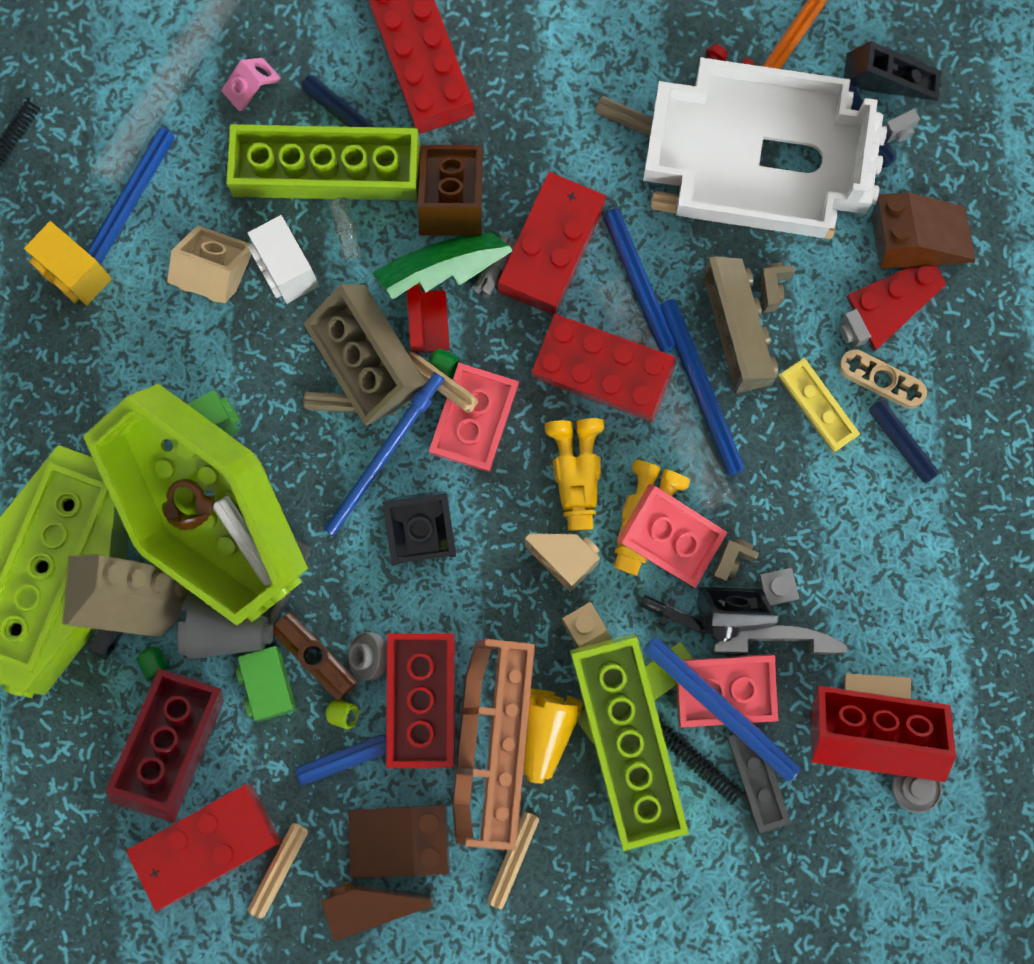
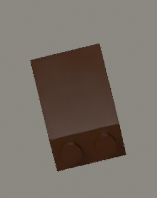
M483 145L421 146L418 192L419 235L482 236Z
M913 193L878 194V199L871 215L880 268L974 263L975 255L965 206Z
M447 805L348 810L351 878L427 876L450 873Z
M348 882L328 890L329 896L321 901L333 941H337L432 907L436 899L432 894L365 885L352 887V883Z

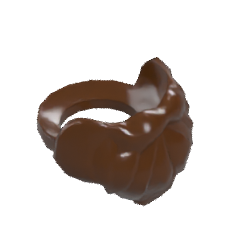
M180 479L169 487L166 494L167 501L162 504V511L167 521L174 528L188 530L195 529L198 525H202L204 521L208 520L212 514L215 498L205 495L203 489L195 481ZM186 487L195 494L197 514L186 515L175 505L173 495L178 488Z

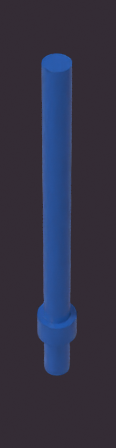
M434 371L420 392L416 391L410 400L412 404L324 527V530L335 536L422 411L426 412L433 402L430 399L444 381V378Z

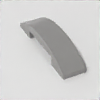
M772 626L759 630L739 632V635L730 641H720L712 647V654H745L748 652V641H809V654L842 655L847 653V645L818 631L794 626Z

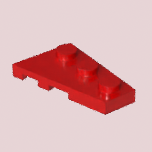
M937 265L913 266L852 292L846 298L852 310H858L871 335L868 341L875 352L944 288L946 282Z

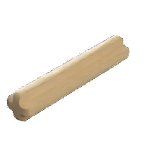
M415 352L408 353L425 382L429 380L435 371L444 378L437 391L464 411H473L474 407L478 404V399Z
M524 812L518 824L516 851L507 850L487 899V903L492 907L502 909L505 905L538 825L539 818L536 815Z
M293 823L290 826L248 907V912L252 916L260 919L265 917L308 834V830L297 823Z

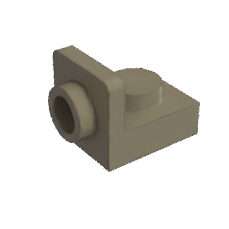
M772 263L763 268L759 275L763 313L776 312L781 302L784 301V287L778 281L791 280L795 273L794 266H785L784 263Z
M735 539L734 542L729 540L722 550L711 579L721 584L726 582L728 578L733 579L740 565V561L736 560V557L739 556L754 562L759 553L752 550L754 546L744 540Z

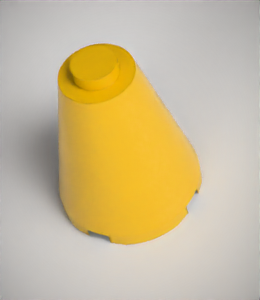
M531 688L523 767L525 780L542 784L545 779L552 778L582 712L583 702L567 695L566 701H564L562 697L554 695L556 692Z

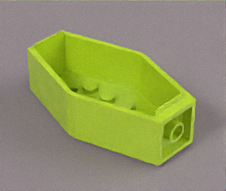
M159 383L127 396L83 436L126 531L138 552L236 626L246 618L252 623L303 582L299 576L308 567L261 462L252 451ZM165 439L172 442L173 449L171 451L165 448ZM180 479L195 481L203 489L204 493L211 491L214 494V503L223 497H230L249 528L272 583L265 586L262 584L214 509H212V514L208 520L204 521L202 525H198L195 529L179 530L167 521L162 511V504L167 501V491L175 481ZM186 487L178 488L173 495L175 505L186 515L197 514L195 494Z
M60 445L54 449L0 516V687L5 684L3 691L20 697L32 698L34 694L46 695L97 630L62 624L69 556L103 555L126 560L129 535L93 457ZM69 499L73 500L74 508L71 511H65L63 508L64 502ZM42 561L48 563V570L45 573H39L37 570L38 564ZM19 623L22 626V632L18 636H13L11 627Z

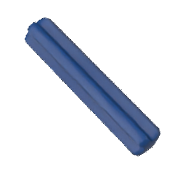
M381 734L297 767L295 770L299 783L307 785L386 754L387 736Z

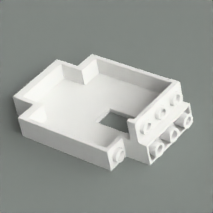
M701 57L695 86L659 81L643 181L680 186L676 216L825 238L829 229H834L837 210L866 214L871 204L875 205L877 202L879 186L874 185L875 176L880 174L883 163V156H879L878 153L879 146L884 145L887 127L882 126L884 114L876 112L878 100L867 98L864 99L859 111L850 110L853 101V92L849 91L850 79ZM763 139L813 147L821 155V167L815 172L803 173L759 166Z

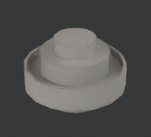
M364 632L359 633L353 638L348 658L349 666L354 676L362 681L377 680L383 675L387 667V646L379 634Z
M894 775L891 783L892 796L896 803L904 810L913 813H923L933 809L940 801L943 791L941 782Z

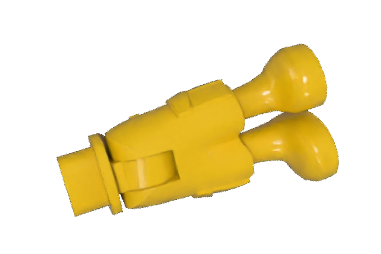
M589 418L576 421L580 452L578 457L573 455V422L564 420L544 423V431L549 437L555 439L560 456L553 459L554 478L559 487L562 508L564 511H568L563 512V517H567L568 531L593 530V516L597 515L596 510L593 509L597 505L598 481L601 476V458L597 454H593L597 435L604 430V419Z
M634 460L632 471L637 475L638 484L636 493L626 497L621 515L623 520L619 535L649 484L654 485L661 470L659 466L641 460ZM664 469L659 489L673 496L677 491L686 490L689 487L690 479L674 471ZM617 541L618 548L614 551L617 557L613 568L637 576L641 564H646L647 559Z

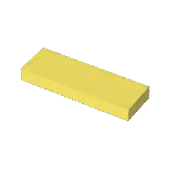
M805 358L778 375L782 384L832 453L860 435L859 431Z

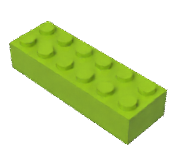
M230 124L227 186L233 197L418 201L420 163L418 128Z
M632 633L570 650L623 851L689 834L637 636Z

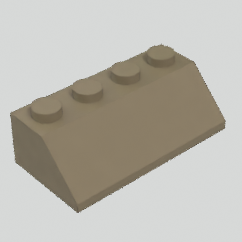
M710 257L703 274V279L735 394L770 386L775 381V375H778L779 371L775 357H770L767 345H770L768 330L766 327H761L759 316L762 315L760 301L758 297L753 298L750 288L753 286L750 268H745L743 259Z
M340 284L303 323L364 425H369L408 405L416 391L420 392L426 384L366 285Z
M103 555L69 556L62 624L150 637H163L184 612L181 611L182 605L187 595L191 592L154 565Z

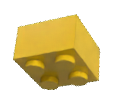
M51 221L24 247L26 252L32 257L28 262L51 284L58 287L73 303L80 300L87 306L112 280L97 260Z

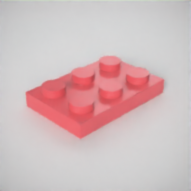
M458 363L453 381L478 399V404L472 412H466L448 398L446 399L429 454L490 473L519 386V381Z
M649 484L616 541L686 584L696 588L728 532L658 487Z
M762 654L683 659L689 667L750 722L778 721L775 655ZM676 681L679 727L724 725Z

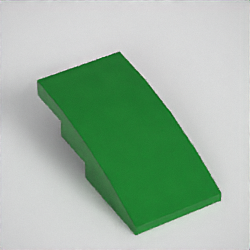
M492 232L482 233V236H459L428 245L399 257L376 270L372 275L393 300L416 284L425 292H428L449 277L458 285H461L512 252V249Z

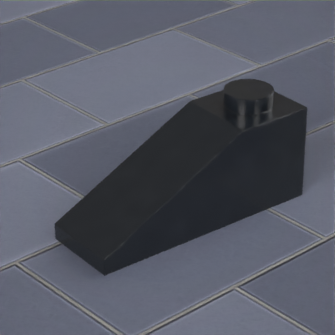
M870 41L846 53L843 79H850L849 84L869 92L937 101L939 100L942 71Z

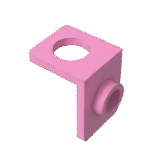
M263 58L240 60L222 88V92L238 111H243L261 85L278 83L281 78ZM255 66L265 70L268 76H265L258 72Z

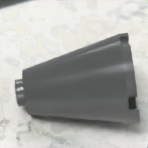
M190 593L184 600L181 611H187L184 622L179 621L177 635L178 651L180 655H184L183 659L191 660L259 651L265 649L266 644H271L273 624H269L268 618L265 616H259L252 623L246 618L236 626L196 595Z

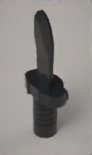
M644 595L640 607L662 616L659 624L665 626L668 619L700 634L706 633V629L699 619L674 609L676 600L670 598L668 603L664 604Z

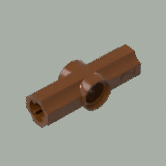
M292 612L287 613L274 624L273 635L337 701L345 697L359 682ZM312 648H320L322 651V659L316 665H310L306 658L307 653Z

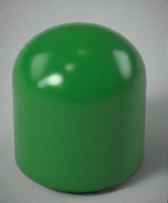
M437 349L432 352L428 362L451 379L455 375L460 358L444 349Z
M157 647L145 648L137 657V663L148 680L155 678L158 669L168 671L170 668L162 651Z

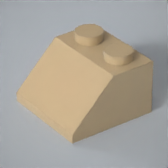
M197 225L171 250L167 283L175 285L183 291L194 292L207 297L211 301L225 304L236 292L252 255L247 247L250 243Z
M529 534L525 538V547L569 592L578 586L598 566L600 557L597 553L599 549L587 537L582 540L577 534Z

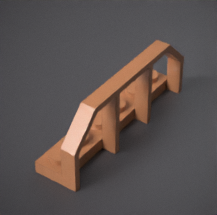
M493 639L475 641L465 674L452 803L455 843L468 847L516 851L535 644ZM498 648L493 708L480 707L484 672L491 650ZM479 716H492L487 770L473 769ZM473 776L486 777L480 840L473 838L470 812Z

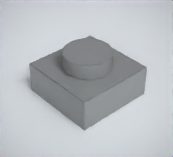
M915 109L886 123V140L888 142L895 139L898 142H902L915 133L914 129L920 121V117Z
M852 310L843 316L840 321L841 326H839L843 340L846 343L851 342L854 349L866 344L871 335L858 310Z
M792 568L759 575L763 594L771 606L799 600Z

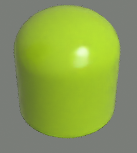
M333 700L328 704L325 716L330 724L349 730L357 722L359 709L353 703ZM352 710L356 715V719L353 722L347 723L348 713Z

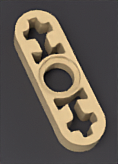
M860 350L847 351L839 361V371L843 377L904 408H917L927 397V389L922 381ZM854 358H857L860 367L867 370L869 365H872L874 368L870 371L866 380L862 378L866 372L861 369L851 372L849 370L850 364L846 360L852 361ZM880 371L887 373L891 379L890 386L882 388L876 385L874 382L875 373ZM898 379H900L903 382L899 385V387L908 390L911 386L915 387V394L919 396V398L914 397L911 401H909L908 399H906L907 393L905 391L898 389L896 391V394L892 393L891 391L897 385Z

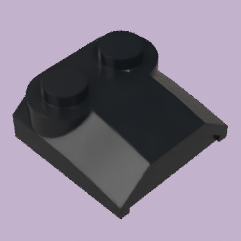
M447 491L426 492L383 500L382 504L392 566L404 562L445 556L456 557Z
M699 587V618L706 631L717 641L727 642L737 637L739 632L769 628L778 622V614L772 609L762 589Z

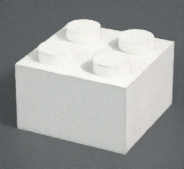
M282 215L248 232L252 243L247 247L276 299L282 296L286 304L319 287L312 268Z

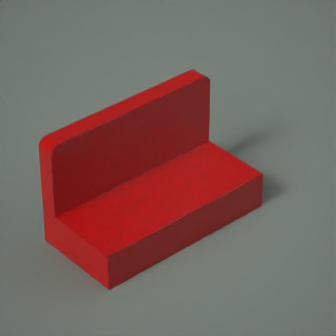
M418 284L407 290L410 347L412 352L416 354L430 353L437 349L449 351L446 291L421 292L420 286Z

